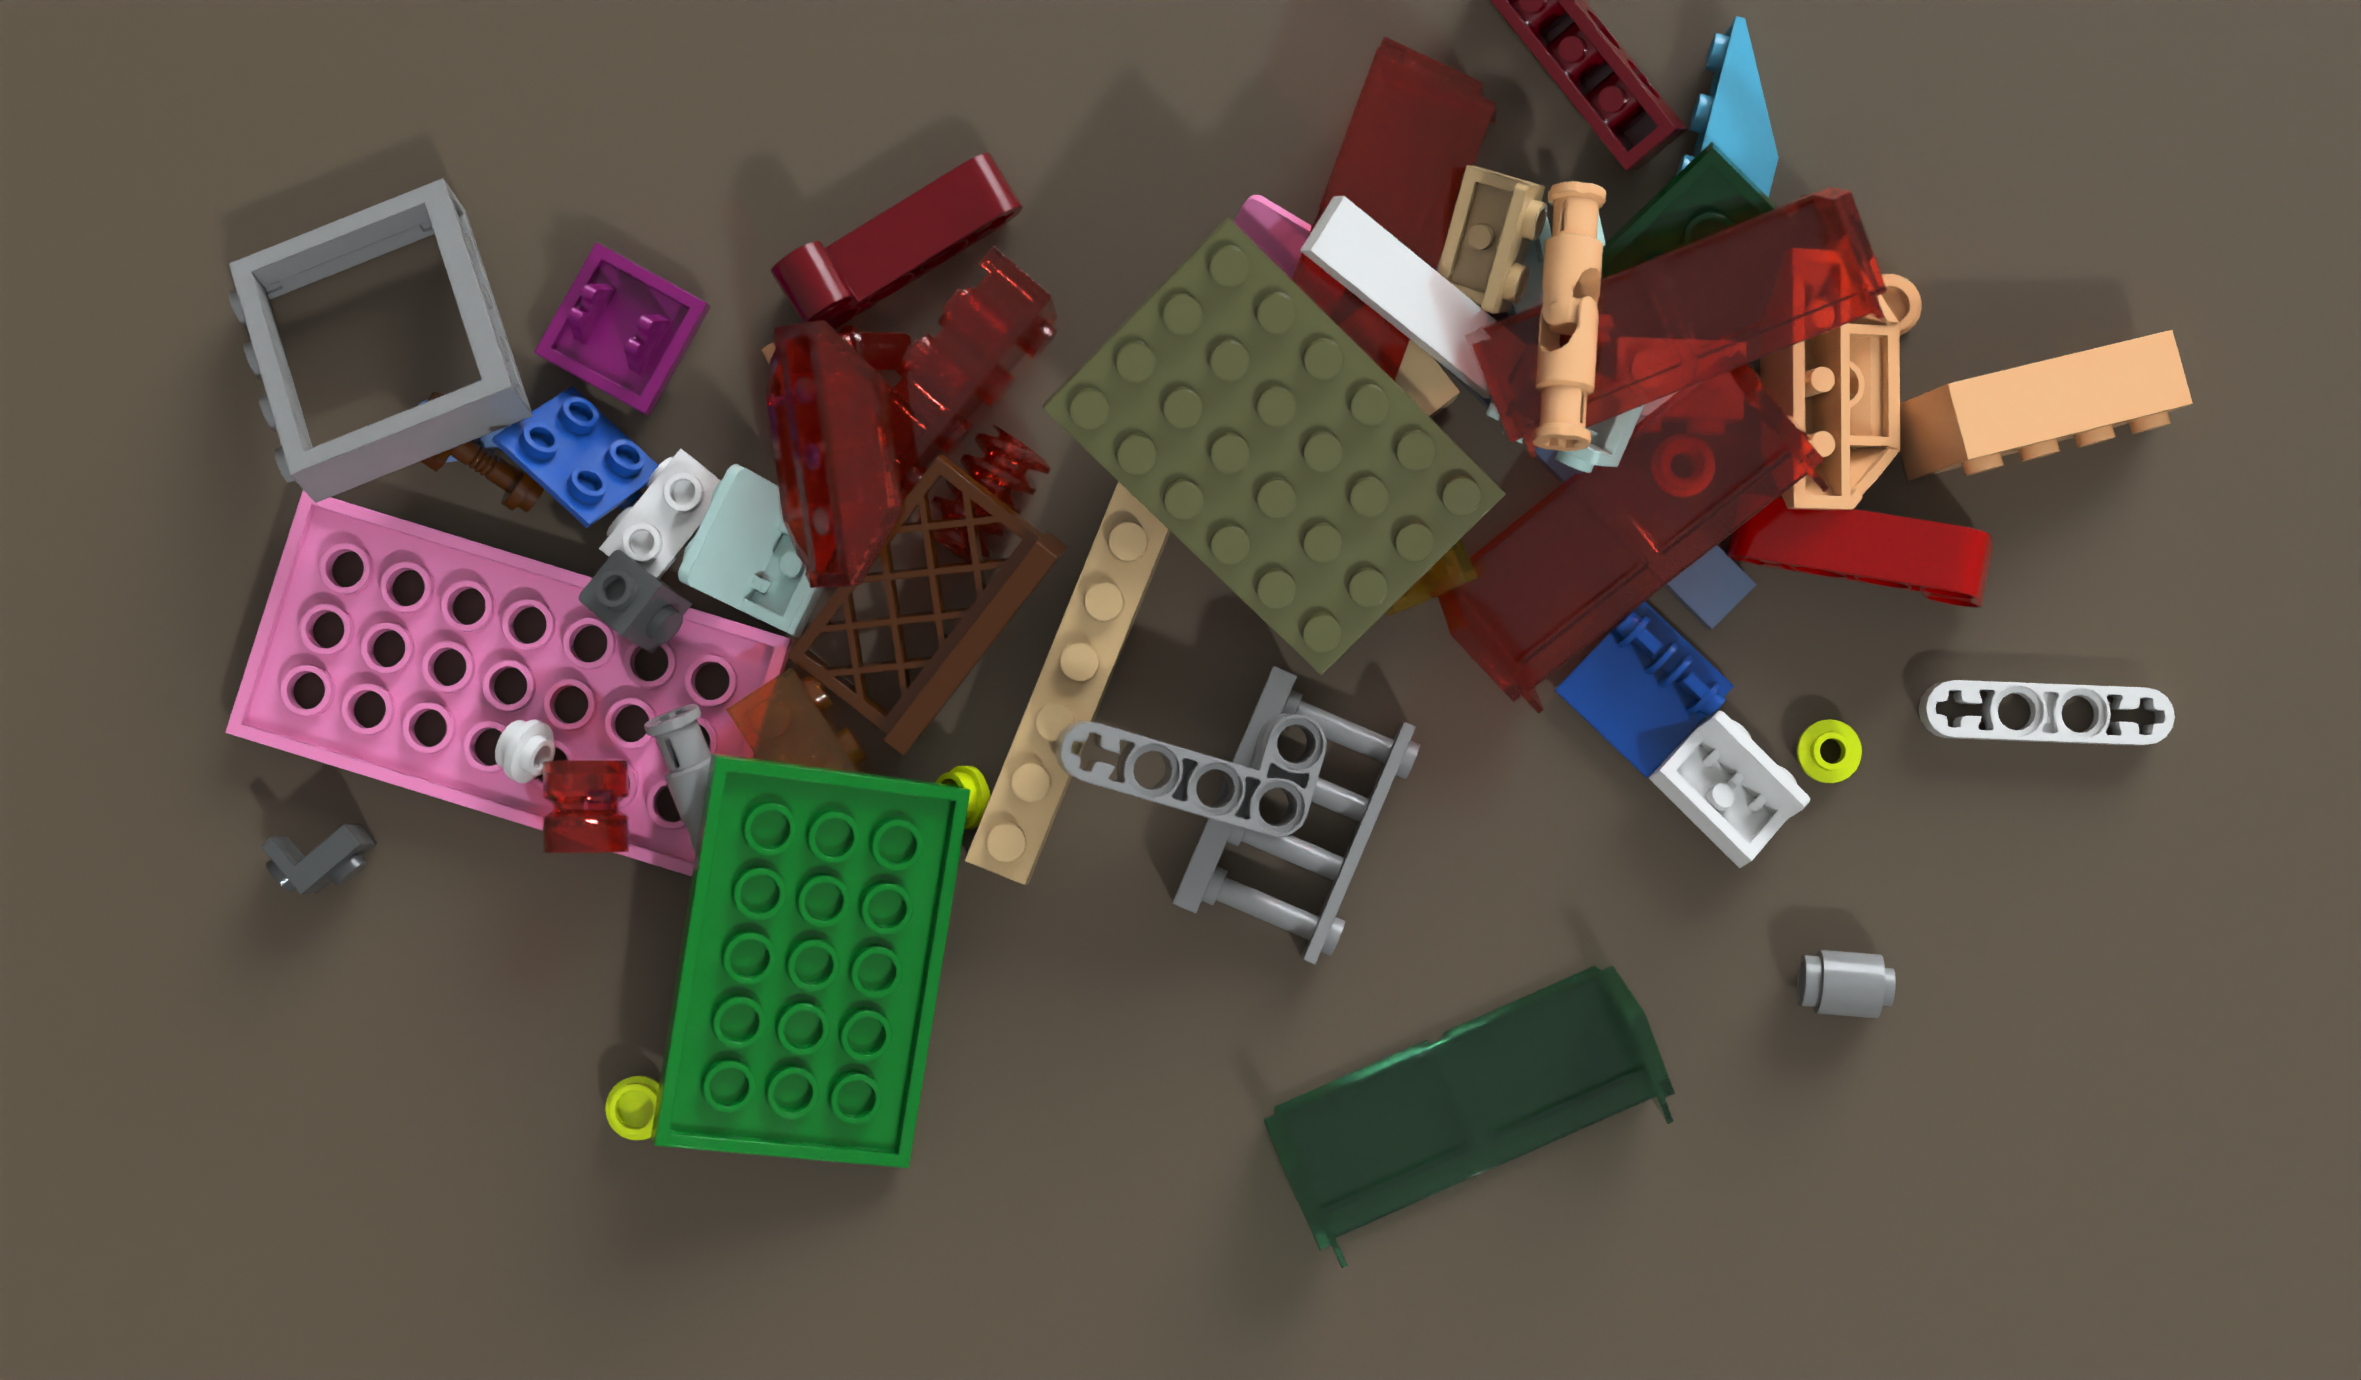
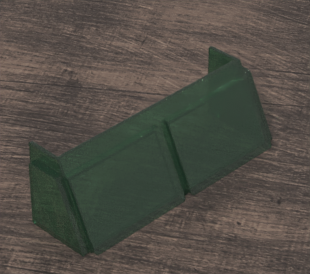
M1613 965L1603 970L1592 966L1443 1032L1442 1039L1433 1043L1424 1040L1279 1104L1274 1108L1275 1114L1263 1120L1319 1250L1332 1245L1341 1268L1348 1265L1337 1242V1237L1649 1099H1652L1667 1124L1674 1121L1665 1098L1675 1094L1645 1012Z

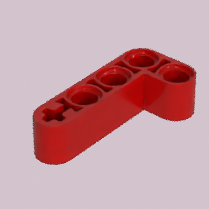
M1740 493L1727 556L1733 560L1753 565L1921 592L1923 597L1932 601L1980 608L1982 607L1994 544L1990 534L1969 527L1857 509H1788L1784 499L1781 497Z

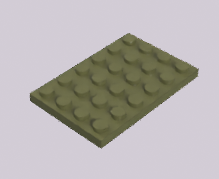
M1229 216L1184 259L1043 403L1044 411L1320 675L1334 664L1506 495L1503 488Z

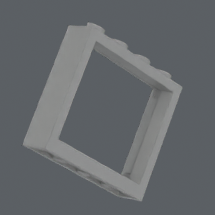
M444 178L229 263L236 287L235 290L228 293L229 300L237 319L244 327H247L251 341L243 344L244 353L257 378L262 379L266 391L265 394L258 397L259 405L270 428L274 432H278L282 446L274 449L277 466L287 483L295 480L315 503L533 416L466 211ZM435 234L482 380L313 447L270 300Z

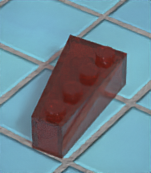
M994 245L979 263L988 273L978 286L974 288L970 285L964 290L958 288L942 308L944 313L938 321V325L942 329L934 338L928 333L912 344L901 358L902 360L895 370L901 379L894 387L888 382L879 385L828 447V451L890 506L899 496L903 500L906 499L927 471L925 467L941 449L950 454L964 441L973 428V425L967 421L983 402L992 407L1003 397L1015 381V377L1009 372L1023 356L1027 354L1031 359H1035L1057 334V330L1052 326L1057 319L1053 297Z

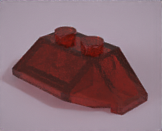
M825 320L774 327L773 343L775 350L769 365L766 400L783 522L796 554L806 566L805 575L810 588L860 585L903 511L900 490L901 475L896 460L892 430V409L888 401L886 380Z

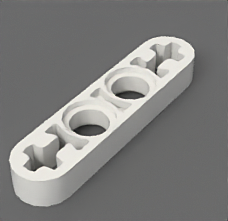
M1952 680L1936 683L1928 688L1921 697L1918 708L1920 720L1929 732L1935 736L1954 739L2138 746L2158 743L2166 738L2173 728L2175 719L2173 705L2168 697L2158 690L2146 687ZM1949 691L1954 692V701L1956 703L1973 705L1982 704L1979 691L1987 693L1982 707V716L1956 717L1953 721V727L1948 726L1947 716L1936 713V704L1947 701ZM2010 693L2022 696L2030 706L2031 714L2029 721L2019 730H2012L2004 726L1998 715L1999 703ZM2073 696L2083 697L2089 701L2094 712L2092 724L2081 733L2067 728L2062 720L2063 705ZM2107 696L2113 697L2111 705H2109ZM2140 699L2143 700L2144 710L2155 713L2154 724L2144 725L2142 734H2139V725L2137 723L2110 722V710H2132L2139 708ZM1982 717L1986 730H1979L1978 728ZM2109 725L2112 735L2106 734V730Z

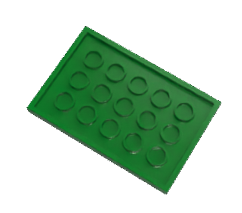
M711 754L651 1132V1141L654 1146L909 1168L970 789L959 787L958 785Z

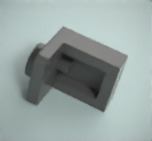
M615 550L579 595V601L616 632L652 654L661 644L668 642L676 635L683 623V615L692 605L679 592L650 574L620 550Z
M344 824L306 857L287 836L270 837L261 847L271 858L266 863L268 871L283 888L289 892H293L296 889L300 894L319 893L331 882L339 887L356 876L368 864L363 855L377 843L361 824Z

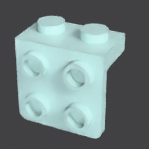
M734 464L728 468L723 479L713 491L711 504L695 537L689 542L684 551L683 562L678 571V578L680 582L800 638L855 524L838 514L789 493L745 467Z

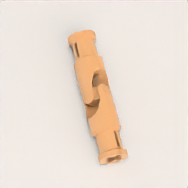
M1561 182L1552 185L1548 191V203L1554 207L1552 237L1545 241L1542 278L1544 294L1543 307L1540 313L1535 389L1542 394L1540 425L1532 433V443L1549 450L1578 451L1588 448V445L1591 444L1592 433L1585 429L1587 395L1594 392L1599 319L1597 302L1600 296L1603 243L1597 239L1599 208L1603 207V204L1606 202V190L1593 183ZM1560 334L1571 335L1572 337L1569 342L1560 347Z

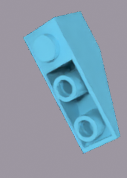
M1735 16L1724 34L1715 32L1712 38L1704 68L1707 71L1714 72L1709 95L1699 93L1689 124V131L1698 133L1693 156L1683 154L1676 175L1713 142L1769 197L1779 157L1746 19Z

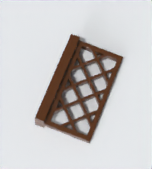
M940 454L787 656L887 734L883 740L904 756L917 742L1068 546L1049 531L1045 534L1041 533L944 455ZM941 476L962 492L965 517L931 519L928 492ZM975 503L989 514L976 515ZM919 507L921 522L906 523L916 508ZM1001 522L1022 539L1009 558L983 560L978 525ZM967 526L972 562L938 565L933 530ZM922 531L927 566L894 570L890 542L899 533ZM881 557L883 571L868 573L878 558ZM999 569L986 586L984 570ZM973 571L977 594L975 602L971 607L945 610L940 575ZM929 576L934 611L900 614L896 580ZM884 581L889 616L856 619L853 591L859 583ZM843 606L845 620L831 622ZM962 618L948 635L946 620ZM935 621L939 644L938 650L933 656L907 659L902 624ZM891 626L896 660L863 663L858 629ZM847 630L852 664L830 667L809 649L821 633ZM924 667L911 683L909 669ZM898 671L901 698L890 712L868 697L865 673ZM853 675L855 686L843 676Z

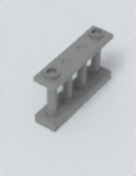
M1273 666L1232 763L1249 768L1259 733L1264 724L1272 717L1283 713L1307 716L1320 725L1326 739L1382 762L1383 764L1368 798L1318 777L1311 802L1357 821L1358 823L1342 857L1290 834L1283 837L1269 836L1208 818L1172 904L1197 913L1201 901L1212 906L1215 900L1308 939L1301 957L1303 960L1316 964L1320 952L1331 956L1336 948L1346 922L1336 917L1339 907L1395 775L1406 780L1421 744L1411 740L1416 726L1407 722L1399 724L1394 738L1391 739L1302 701L1303 694L1292 690L1297 676ZM1226 778L1214 804L1220 802L1227 792ZM1240 842H1244L1333 880L1319 915H1314L1226 877L1228 870L1217 866L1226 843L1238 847Z

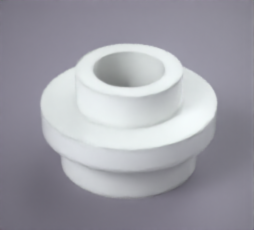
M516 720L505 728L497 742L495 749L497 765L504 769L508 778L518 783L530 782L543 774L553 761L555 755L553 732L549 725L539 720H529L527 722Z

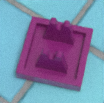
M596 242L534 353L649 417L711 307L707 302Z

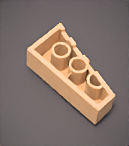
M2173 330L1949 383L1900 403V455L1907 481L1963 467L1965 476L2004 466L2002 456L2019 452L2021 462L2060 452L2058 442L2071 438L2075 439L2077 448L2115 438L2113 427L2128 423L2132 434L2171 424L2168 412L2193 404Z

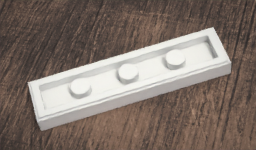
M1333 196L1300 250L1484 399L1497 398L1528 347L1345 196Z

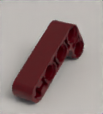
M983 153L952 169L826 248L823 247L820 241L810 242L799 247L778 261L772 267L771 273L804 327L812 337H819L840 327L996 231L1016 217L1023 207L991 155Z

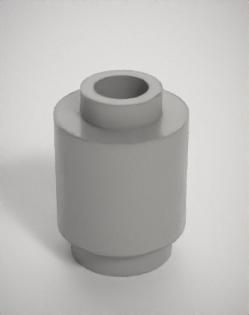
M1818 950L1816 956L1802 955L1797 979L1799 1006L1813 1007L1815 1014L1879 1018L1883 1006L1891 1007L1893 1005L1896 989L1894 968H1885L1884 958L1881 954Z

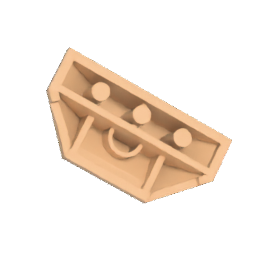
M1789 250L1784 257L1760 324L1761 454L1788 509H1854L1863 498L1862 495L1879 478L1900 451L1899 321L1876 287L1861 272V265L1852 252Z

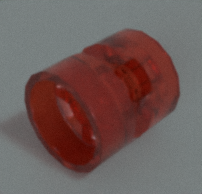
M576 760L542 762L543 798L553 804V810L543 816V853L629 852V816L619 810V803L629 797L628 761ZM585 800L588 803V810H584Z

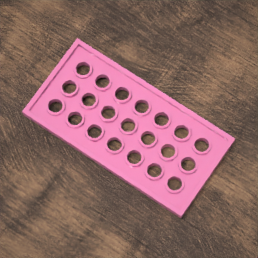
M303 490L225 733L692 877L696 854L687 827L682 820L670 822L664 819L657 808L658 796L668 786L664 775L669 770L656 738L646 733L638 741H625L616 730L617 715L627 706L638 705L644 709L649 720L673 709L695 704L699 706L702 714L697 721L699 725L707 730L710 737L709 751L711 754L756 759L793 639L689 608L683 615V623L676 635L668 642L660 645L668 656L666 672L657 680L645 681L637 674L635 669V657L642 648L621 636L579 601L580 593L591 581L592 577L332 497L315 503ZM354 551L363 561V575L353 586L341 587L333 577V564L341 554ZM415 570L423 578L425 585L424 593L415 604L402 606L397 602L393 594L394 581L402 572ZM477 589L484 597L485 612L477 622L464 625L454 615V601L462 591ZM536 607L545 616L546 630L538 641L525 644L515 635L514 620L523 609ZM327 612H334L339 615L344 624L342 639L331 648L321 647L313 635V627L316 620ZM588 626H598L607 637V649L604 655L594 662L582 661L574 649L576 635ZM394 630L404 640L405 653L396 665L384 667L374 656V643L382 633ZM455 649L463 655L466 662V671L458 683L445 686L436 678L434 664L442 652ZM709 663H719L726 669L729 675L727 691L724 695L714 700L703 698L695 686V678L698 671ZM517 668L526 678L527 690L520 701L507 705L496 696L494 689L495 680L505 669ZM313 672L322 679L325 693L322 701L316 707L304 709L295 700L294 686L302 675ZM576 686L585 693L588 699V709L581 720L575 723H566L558 717L555 710V701L563 689ZM369 691L378 693L383 698L386 706L383 720L372 728L362 726L354 714L357 699ZM428 710L438 711L444 717L447 725V731L443 740L432 747L423 745L415 734V723L418 717ZM516 720H523L525 722L539 720L549 725L552 729L555 747L562 750L568 758V772L563 780L552 785L542 781L539 776L530 782L518 783L508 778L504 769L497 764L489 766L480 761L475 751L477 738L482 732L491 728L503 732L509 724ZM610 766L622 768L630 780V788L627 795L617 803H609L603 800L598 794L596 787L599 774Z

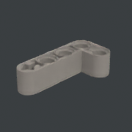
M1286 713L1274 716L1264 724L1259 733L1251 764L1248 768L1103 724L1078 721L1069 724L1061 731L1056 740L1055 755L1059 766L1064 772L1081 781L1269 836L1283 837L1293 834L1302 826L1307 817L1326 753L1327 741L1320 725L1307 716ZM1295 724L1305 733L1307 739L1306 749L1298 759L1288 762L1279 754L1277 741L1280 733L1286 727ZM1089 732L1095 734L1094 745L1119 754V741H1127L1128 744L1118 759L1117 779H1109L1116 766L1101 761L1089 760L1085 769H1080V757L1071 753V746L1074 740L1085 742ZM1156 751L1164 759L1166 765L1165 775L1157 785L1149 788L1142 787L1135 780L1133 773L1134 764L1143 753ZM1217 769L1226 778L1227 792L1224 798L1217 804L1211 806L1204 805L1197 796V782L1206 771ZM1280 788L1287 795L1289 802L1288 811L1280 821L1272 824L1266 823L1260 816L1259 801L1268 790Z

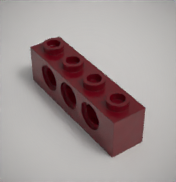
M1490 0L1625 170H1640L1688 130L1585 0Z

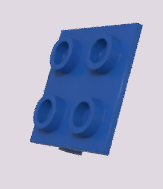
M573 386L532 411V417L510 425L496 434L491 440L586 528L618 506L622 510L629 506L633 507L643 495L640 490L647 486L650 476L659 466Z
M1641 599L1554 691L1643 776L1648 778L1706 716L1710 717L1726 701L1725 696L1734 685L1651 606Z

